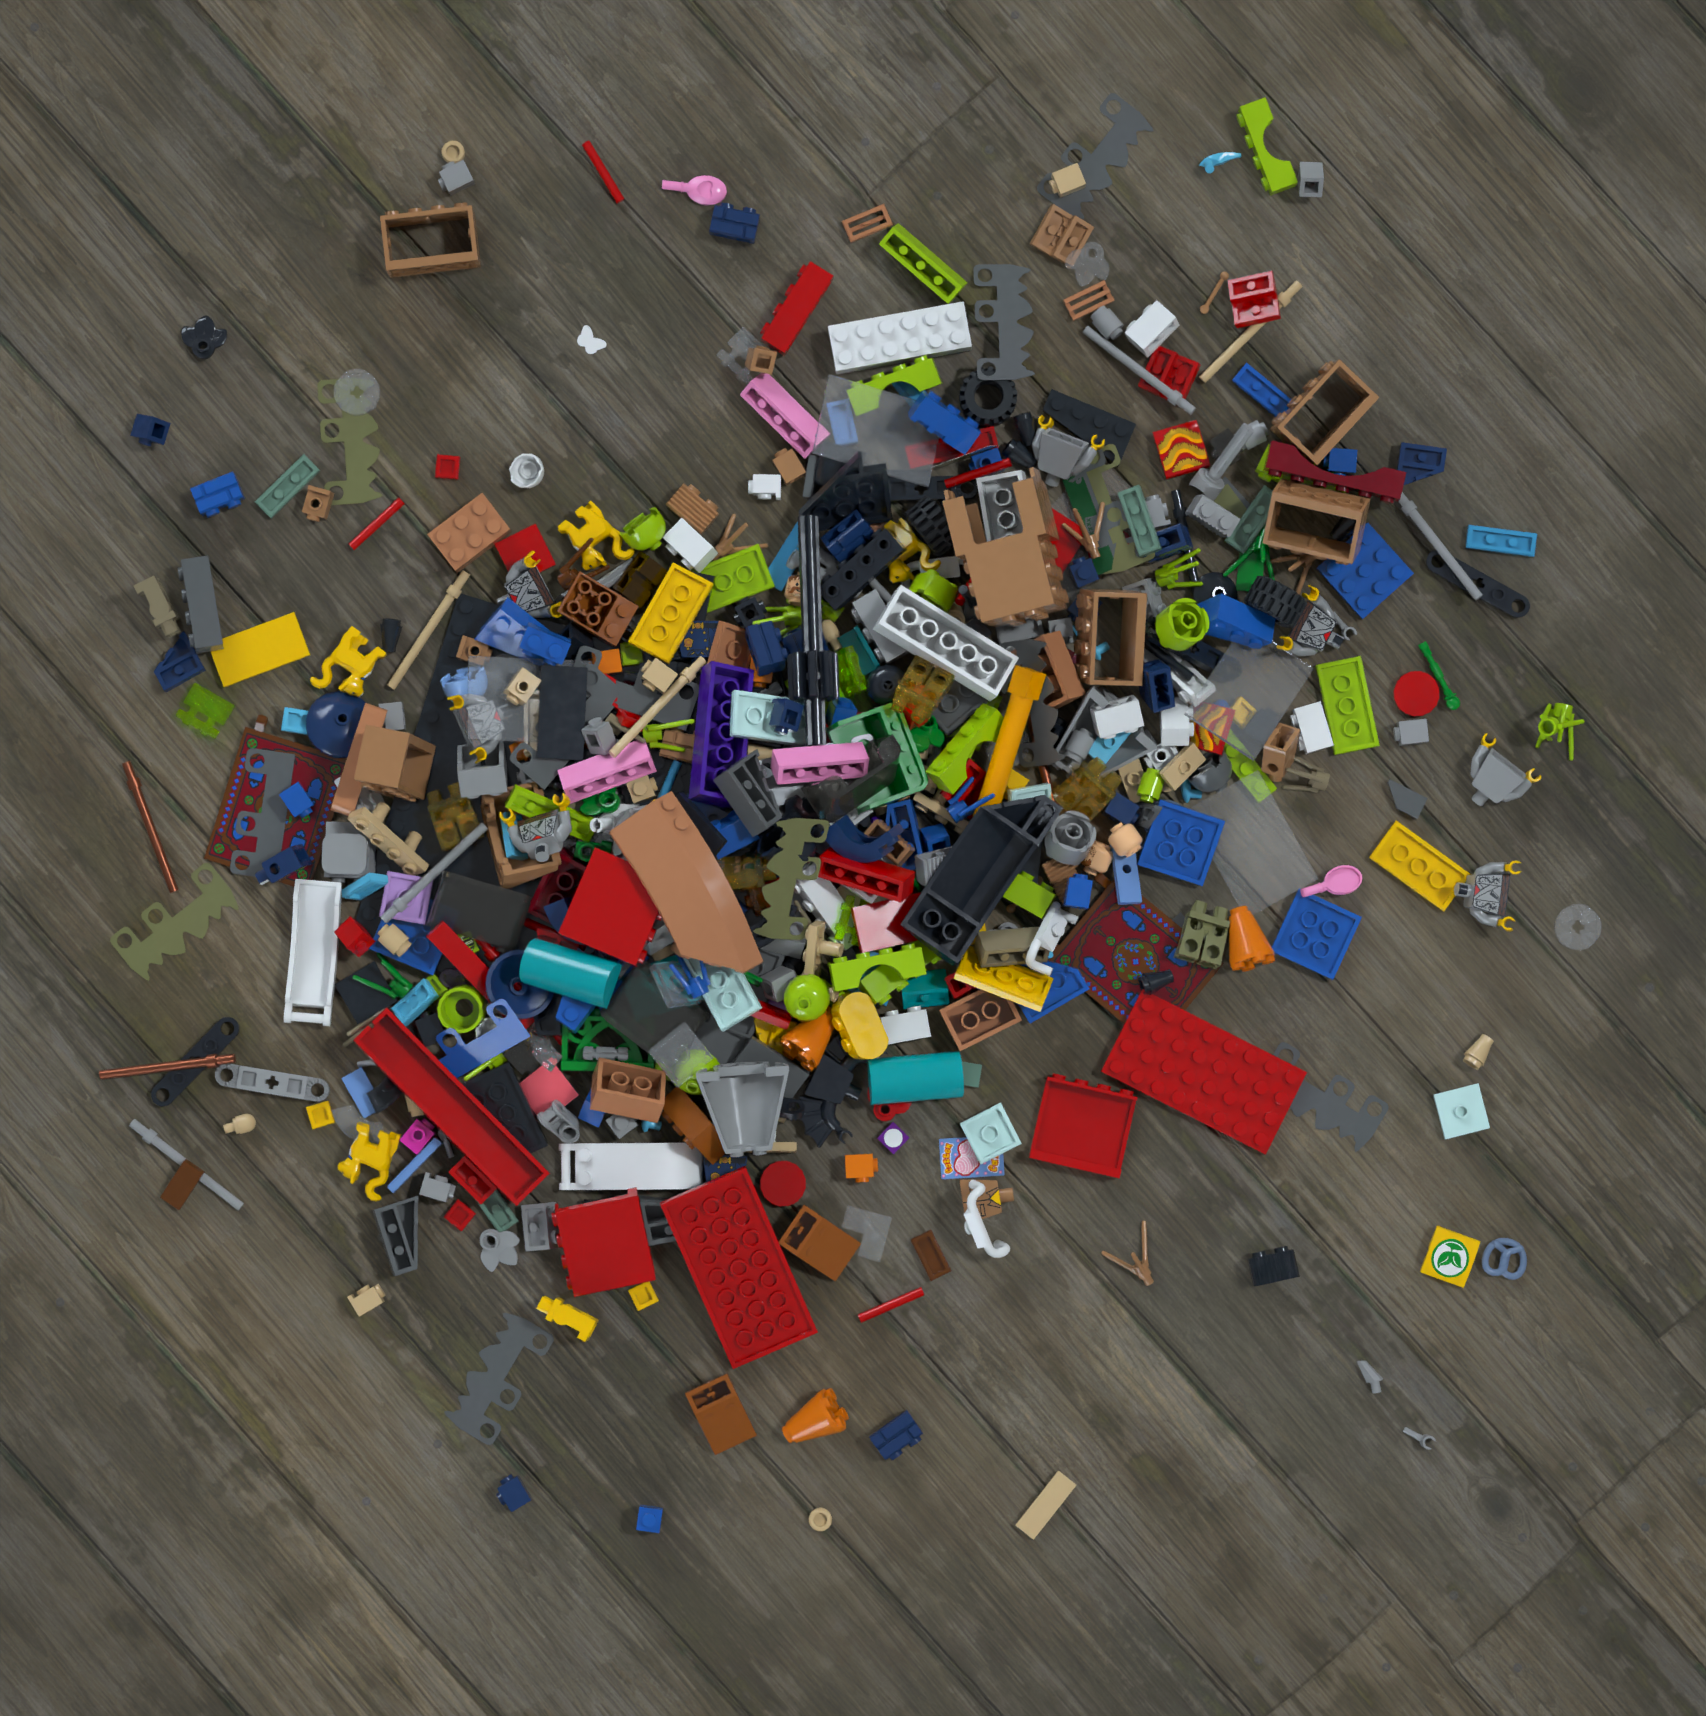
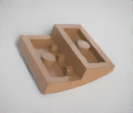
M1051 204L1030 245L1054 259L1073 267L1094 226L1076 215L1072 216L1055 204Z

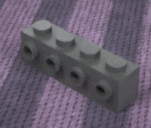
M207 555L182 559V567L177 568L179 580H184L185 589H181L183 603L188 602L189 611L185 612L187 625H192L193 633L188 634L190 647H195L196 654L222 650L224 647L209 557Z

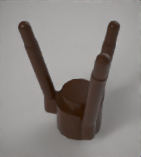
M589 538L569 562L560 568L562 574L558 575L557 579L565 591L570 589L579 573L575 568L571 570L570 567L593 542V538ZM603 566L586 575L592 578L608 570L610 566Z

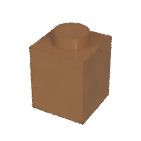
M784 448L774 455L776 458L772 462L786 486L806 475V471L793 449L787 451Z

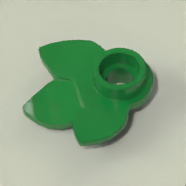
M933 715L929 717L923 726H916L910 730L918 753L927 750L930 744L935 747H941L944 742V734L938 729L936 718Z
M616 787L582 799L584 804L580 807V811L586 815L615 812L620 807V798L615 793Z

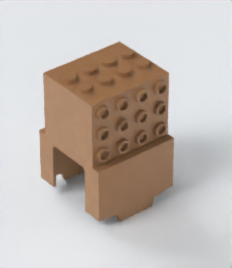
M1034 467L1029 468L1030 478L1012 483L1023 525L1022 533L987 542L978 503L966 506L963 496L956 498L953 491H944L945 500L942 502L955 555L965 560L963 561L965 572L970 574L972 583H969V590L971 596L975 597L977 601V606H974L976 617L978 620L981 619L982 623L993 627L1007 624L1013 625V627L1026 624V619L1030 618L1032 620L1035 619V621L1049 618V613L1067 609L1066 603H1069L1066 589L1063 590L1060 582L1064 580L1060 567H1057L1055 558H1058L1055 544L1052 545L1051 543L1052 541L1059 540L1047 487L1041 479L1039 470Z

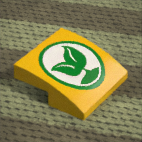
M1436 1226L1420 1272L1464 1288L1480 1241Z

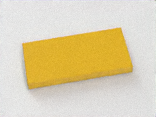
M673 562L628 641L629 644L670 664L714 584Z
M295 612L222 639L224 649L210 651L224 688L311 656Z
M1397 820L1369 856L1372 861L1443 912L1455 897V884L1457 882L1465 883L1467 876L1471 875Z
M969 946L963 955L954 979L1038 1012H1041L1054 979L1021 965L981 968L972 946Z

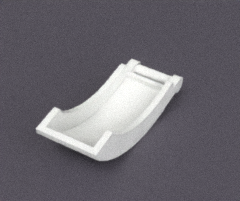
M295 879L284 1023L298 1021L322 1023L323 1026L331 1025L339 938L334 931L340 926L342 883ZM293 1006L324 1009V1014L292 1012Z
M686 1143L559 1144V1151H561V1183H559V1190H627L637 1187V1190L692 1189L704 1184L703 1154L696 1147L691 1149ZM570 1150H575V1183H570Z

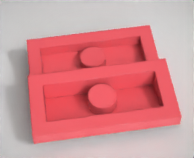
M552 1059L548 1060L520 1082L528 1102L536 1115L547 1110L554 1100H558L566 1106L579 1096Z

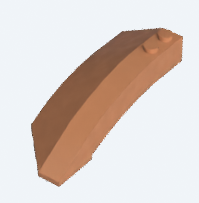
M672 791L652 801L609 832L658 909L679 950L680 957L701 960L705 964L720 968L722 966L735 969V972L743 974L763 963L750 927L731 886L710 848Z

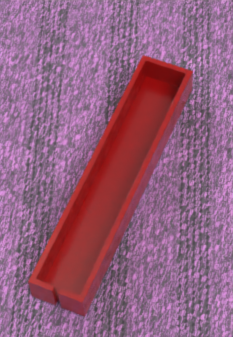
M388 1008L383 1010L371 1022L374 1026L373 1028L368 1025L353 1040L514 1206H517L550 1174Z

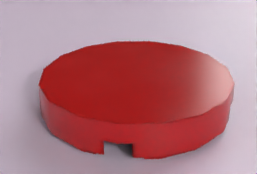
M1422 671L1408 672L1402 675L1396 682L1393 690L1395 704L1399 710L1409 716H1423L1430 713L1437 705L1440 697L1439 687L1435 679L1428 673Z
M777 1161L770 1164L764 1170L760 1179L761 1191L770 1203L777 1206H790L803 1196L806 1189V1178L803 1171L796 1164L789 1161Z

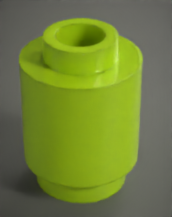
M1147 768L1146 773H1143L1137 791L1141 801L1153 804V801H1159L1165 782L1160 776L1159 770Z

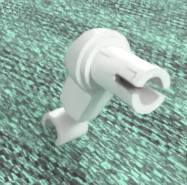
M620 804V807L615 812L603 813L600 818L592 819L590 828L593 832L609 834L628 809L640 805Z

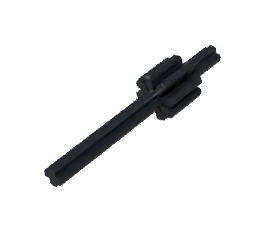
M806 515L798 516L802 652H794L787 656L789 700L804 703L805 746L826 745L825 702L834 701L840 697L839 664L837 653L823 651L818 516Z

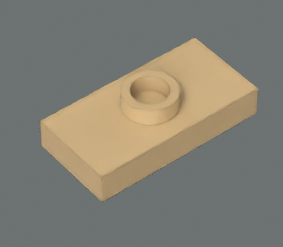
M1189 742V746H1185L1159 774L1169 788L1175 791L1206 759L1193 742Z
M1138 758L1118 769L1128 799L1133 803L1141 801L1137 791L1144 771Z

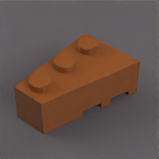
M678 1086L665 1097L664 1111L661 1115L669 1123L674 1122L673 1129L680 1136H686L683 1139L684 1142L691 1149L696 1147L713 1165L725 1154L714 1124L686 1092Z

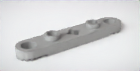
M222 1064L215 1071L216 1081L225 1087L317 1102L325 1100L330 1093L329 1084L319 1078L235 1064ZM225 1068L233 1072V1078L229 1082L223 1081L220 1076L221 1071ZM275 1076V1080L279 1081V1084L270 1089V1085L266 1084V1080ZM316 1083L322 1084L324 1087V1094L320 1097L314 1096L311 1091L312 1086Z

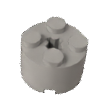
M1066 811L1064 814L1058 815L1045 837L1046 854L1060 863L1074 866L1079 865L1087 857L1096 839V829L1091 825L1090 819L1077 811Z

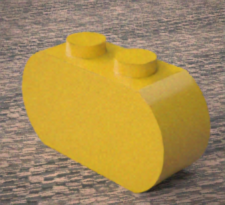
M862 992L840 995L831 1007V1014L833 1017L832 1024L841 1035L843 1049L855 1059L863 1060L879 1057L886 1050L889 1039L871 997Z

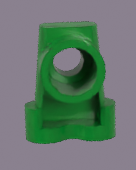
M604 840L601 843L577 841L574 858L589 862L595 847L610 853L612 842ZM584 847H589L591 849L589 855H584L582 853V849Z

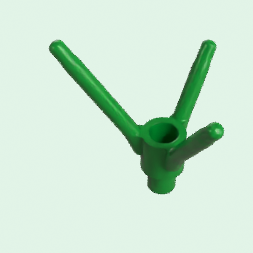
M1261 529L1260 536L1256 538V542L1223 573L1224 577H1227L1252 552L1260 554L1262 563L1266 560L1269 578L1275 580L1269 546L1263 544L1265 529Z

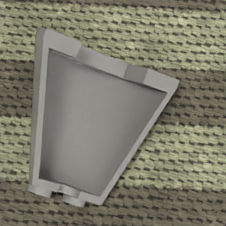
M1092 685L1055 748L1058 753H1065L1066 750L1064 748L1075 729L1079 731L1081 728L1090 731L1093 733L1092 738L1095 740L1098 735L1094 730L1089 707L1099 705L1103 709L1109 701L1119 698L1103 686L1098 689L1099 685ZM1142 726L1127 737L1103 767L1088 754L1085 760L1082 759L1080 764L1065 757L1052 765L1057 770L1064 769L1067 772V779L1071 778L1075 783L1084 788L1097 781L1098 774L1103 778L1155 750L1158 746L1151 733L1147 729L1144 731ZM1085 762L1091 769H1093V771H1095L1098 774L1092 775L1082 766V764ZM1081 768L1091 778H1087L1080 783L1072 777V773Z
M769 1061L736 1062L713 1066V1071L707 1072V1068H703L696 1072L697 1082L725 1154H730V1157H740L744 1155V1151H753V1155L767 1154V1151L772 1150L789 1073L788 1064L775 1062V1066H770Z

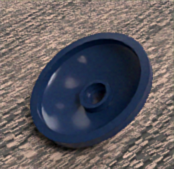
M342 691L330 692L319 697L311 705L306 717V732L311 743L325 755L334 758H347L366 702L360 697L350 696ZM344 717L346 721L340 722L338 718Z
M525 950L509 951L498 957L490 966L485 981L486 993L491 1004L499 999L506 1000L518 1019H528L541 1013L549 1005L554 994L553 992L521 982L519 971ZM515 983L521 985L520 991L514 989ZM496 1005L494 1007L501 1014L507 1016V1009L503 1005Z

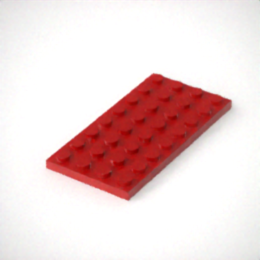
M1142 989L1101 1072L1266 1155L1307 1072L1153 994L1144 995L1143 992L1145 990Z
M746 1166L660 1202L733 1369L818 1333Z

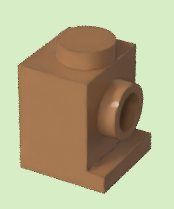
M756 346L754 349L748 348L745 366L751 371L772 375L777 352L763 346Z
M308 485V492L302 512L307 514L306 518L316 522H320V518L327 520L334 493ZM314 500H319L320 502L317 508L312 506Z
M463 635L456 658L484 667L485 662H490L493 650L490 649L489 645ZM473 647L479 648L477 655L471 654Z

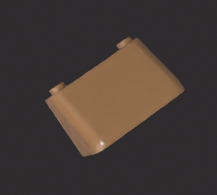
M535 782L518 785L544 796L543 790L538 789V785ZM514 786L507 787V792H503V794L498 796L482 795L481 800L483 823L488 828L486 834L501 890L516 887L558 870V865H561L559 852L549 855V859L545 862L530 859L529 855L528 859L523 861L506 858L499 814L500 812H510L505 807V802ZM522 815V819L529 818L525 815Z

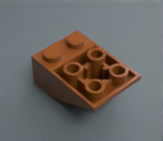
M579 571L557 612L607 645L617 646L638 605Z
M805 1204L779 1240L781 1246L834 1281L837 1280L861 1245L855 1238Z
M728 1372L685 1392L715 1455L757 1436Z

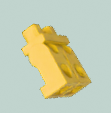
M542 1296L536 1309L547 1314L546 1320L550 1322L555 1321L559 1325H568L580 1332L577 1338L584 1342L590 1339L599 1319L572 1305L563 1304L565 1300L560 1297L553 1300L547 1296Z

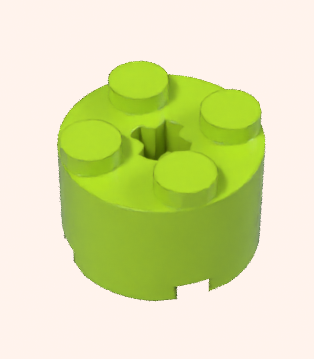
M929 569L927 572L916 575L909 590L947 613L948 610L949 613L956 599L958 588L955 584L940 576L937 571Z
M1190 598L1178 599L1156 616V632L1160 644L1164 648L1176 651L1186 650L1200 641L1208 632V614L1203 607L1200 608L1195 604L1197 603L1195 600Z

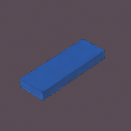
M1248 363L1232 379L1233 383L1274 417L1280 412H1286L1289 409L1286 405L1291 399Z

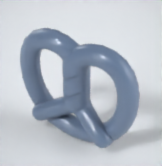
M1495 1239L1487 1245L1483 1252L1482 1268L1488 1275H1502L1507 1279L1515 1280L1520 1278L1526 1270L1527 1256L1524 1247L1513 1239ZM1503 1245H1508L1513 1248L1506 1249ZM1495 1247L1501 1252L1498 1269H1492L1489 1266V1257ZM1519 1253L1520 1265L1518 1270L1514 1273L1508 1272L1510 1255Z

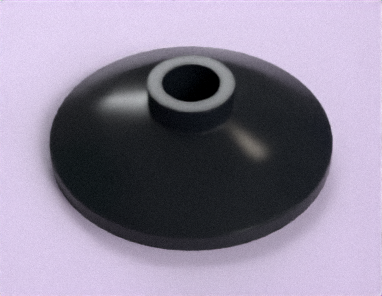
M1210 572L1203 575L1197 581L1203 582V585L1194 586L1193 599L1197 602L1195 604L1214 597L1216 590L1235 600L1238 597L1234 582L1228 576L1224 577L1223 573Z

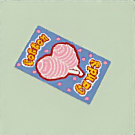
M967 1137L939 1139L941 1179L1005 1175L1003 1154L980 1165Z

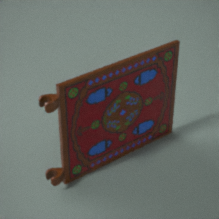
M258 715L254 729L245 727L204 859L230 866L232 853L235 850L256 852L258 837L240 835L236 832L239 812L261 813L267 774L248 772L245 769L247 751L255 748L295 754L291 786L300 782L315 805L311 807L313 812L302 819L300 816L294 818L287 808L281 852L290 846L303 844L313 863L280 881L294 887L295 879L314 880L322 854L323 839L326 836V822H332L335 813L330 810L337 790L334 781L341 777L347 758H334L325 755L318 749L264 733L268 717ZM257 753L251 756L250 764L252 767L261 768L264 765L265 760L261 754ZM250 816L244 817L241 820L242 829L245 831L253 830L255 820ZM244 855L238 856L235 860V866L239 870H246L250 865L248 857Z
M1098 873L1094 880L1105 888V891L1062 943L1056 945L1053 957L1048 959V961L1078 968L1090 987L1085 992L1123 1024H1125L1141 992L1138 978L1143 973L1170 969L1174 982L1166 985L1153 995L1186 1010L1220 967L1215 970L1198 965L1196 961L1191 963L1173 958L1178 947L1182 928L1144 896H1142L1140 904L1118 905L1115 879L1111 882L1105 875Z

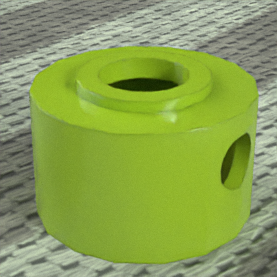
M457 985L445 992L439 1000L437 1007L438 1018L447 1029L454 1028L457 1033H466L479 1026L486 1017L487 1002L485 997L475 987ZM460 999H468L472 1002L473 1012L469 1016H462L457 1012L456 1004Z

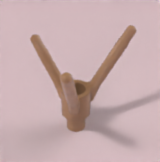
M1104 502L1100 503L1094 534L1089 536L1076 508H1073V513L1084 538L1067 524H1062V527L1085 546L1092 559L1100 557L1098 541L1105 507Z
M732 514L725 532L719 541L720 543L715 546L718 554L713 559L714 561L721 556L725 557L727 554L730 555L754 546L734 547L732 545V542L748 527L747 523H744L728 539L736 514ZM759 544L761 549L768 547V544Z
M1304 553L1302 555L1294 554L1271 559L1272 564L1296 559L1297 562L1288 568L1289 572H1292L1300 565L1304 568L1296 592L1300 594L1308 570L1316 558L1311 554Z
M1142 1221L1141 1261L1134 1252L1131 1253L1135 1262L1133 1266L1105 1251H1102L1101 1254L1130 1270L1140 1280H1143L1146 1286H1149L1154 1280L1148 1268L1146 1221Z

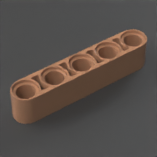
M365 703L335 793L331 811L349 816L350 812L355 811L363 788L361 787V782L354 780L365 726L370 725L382 728L388 710Z

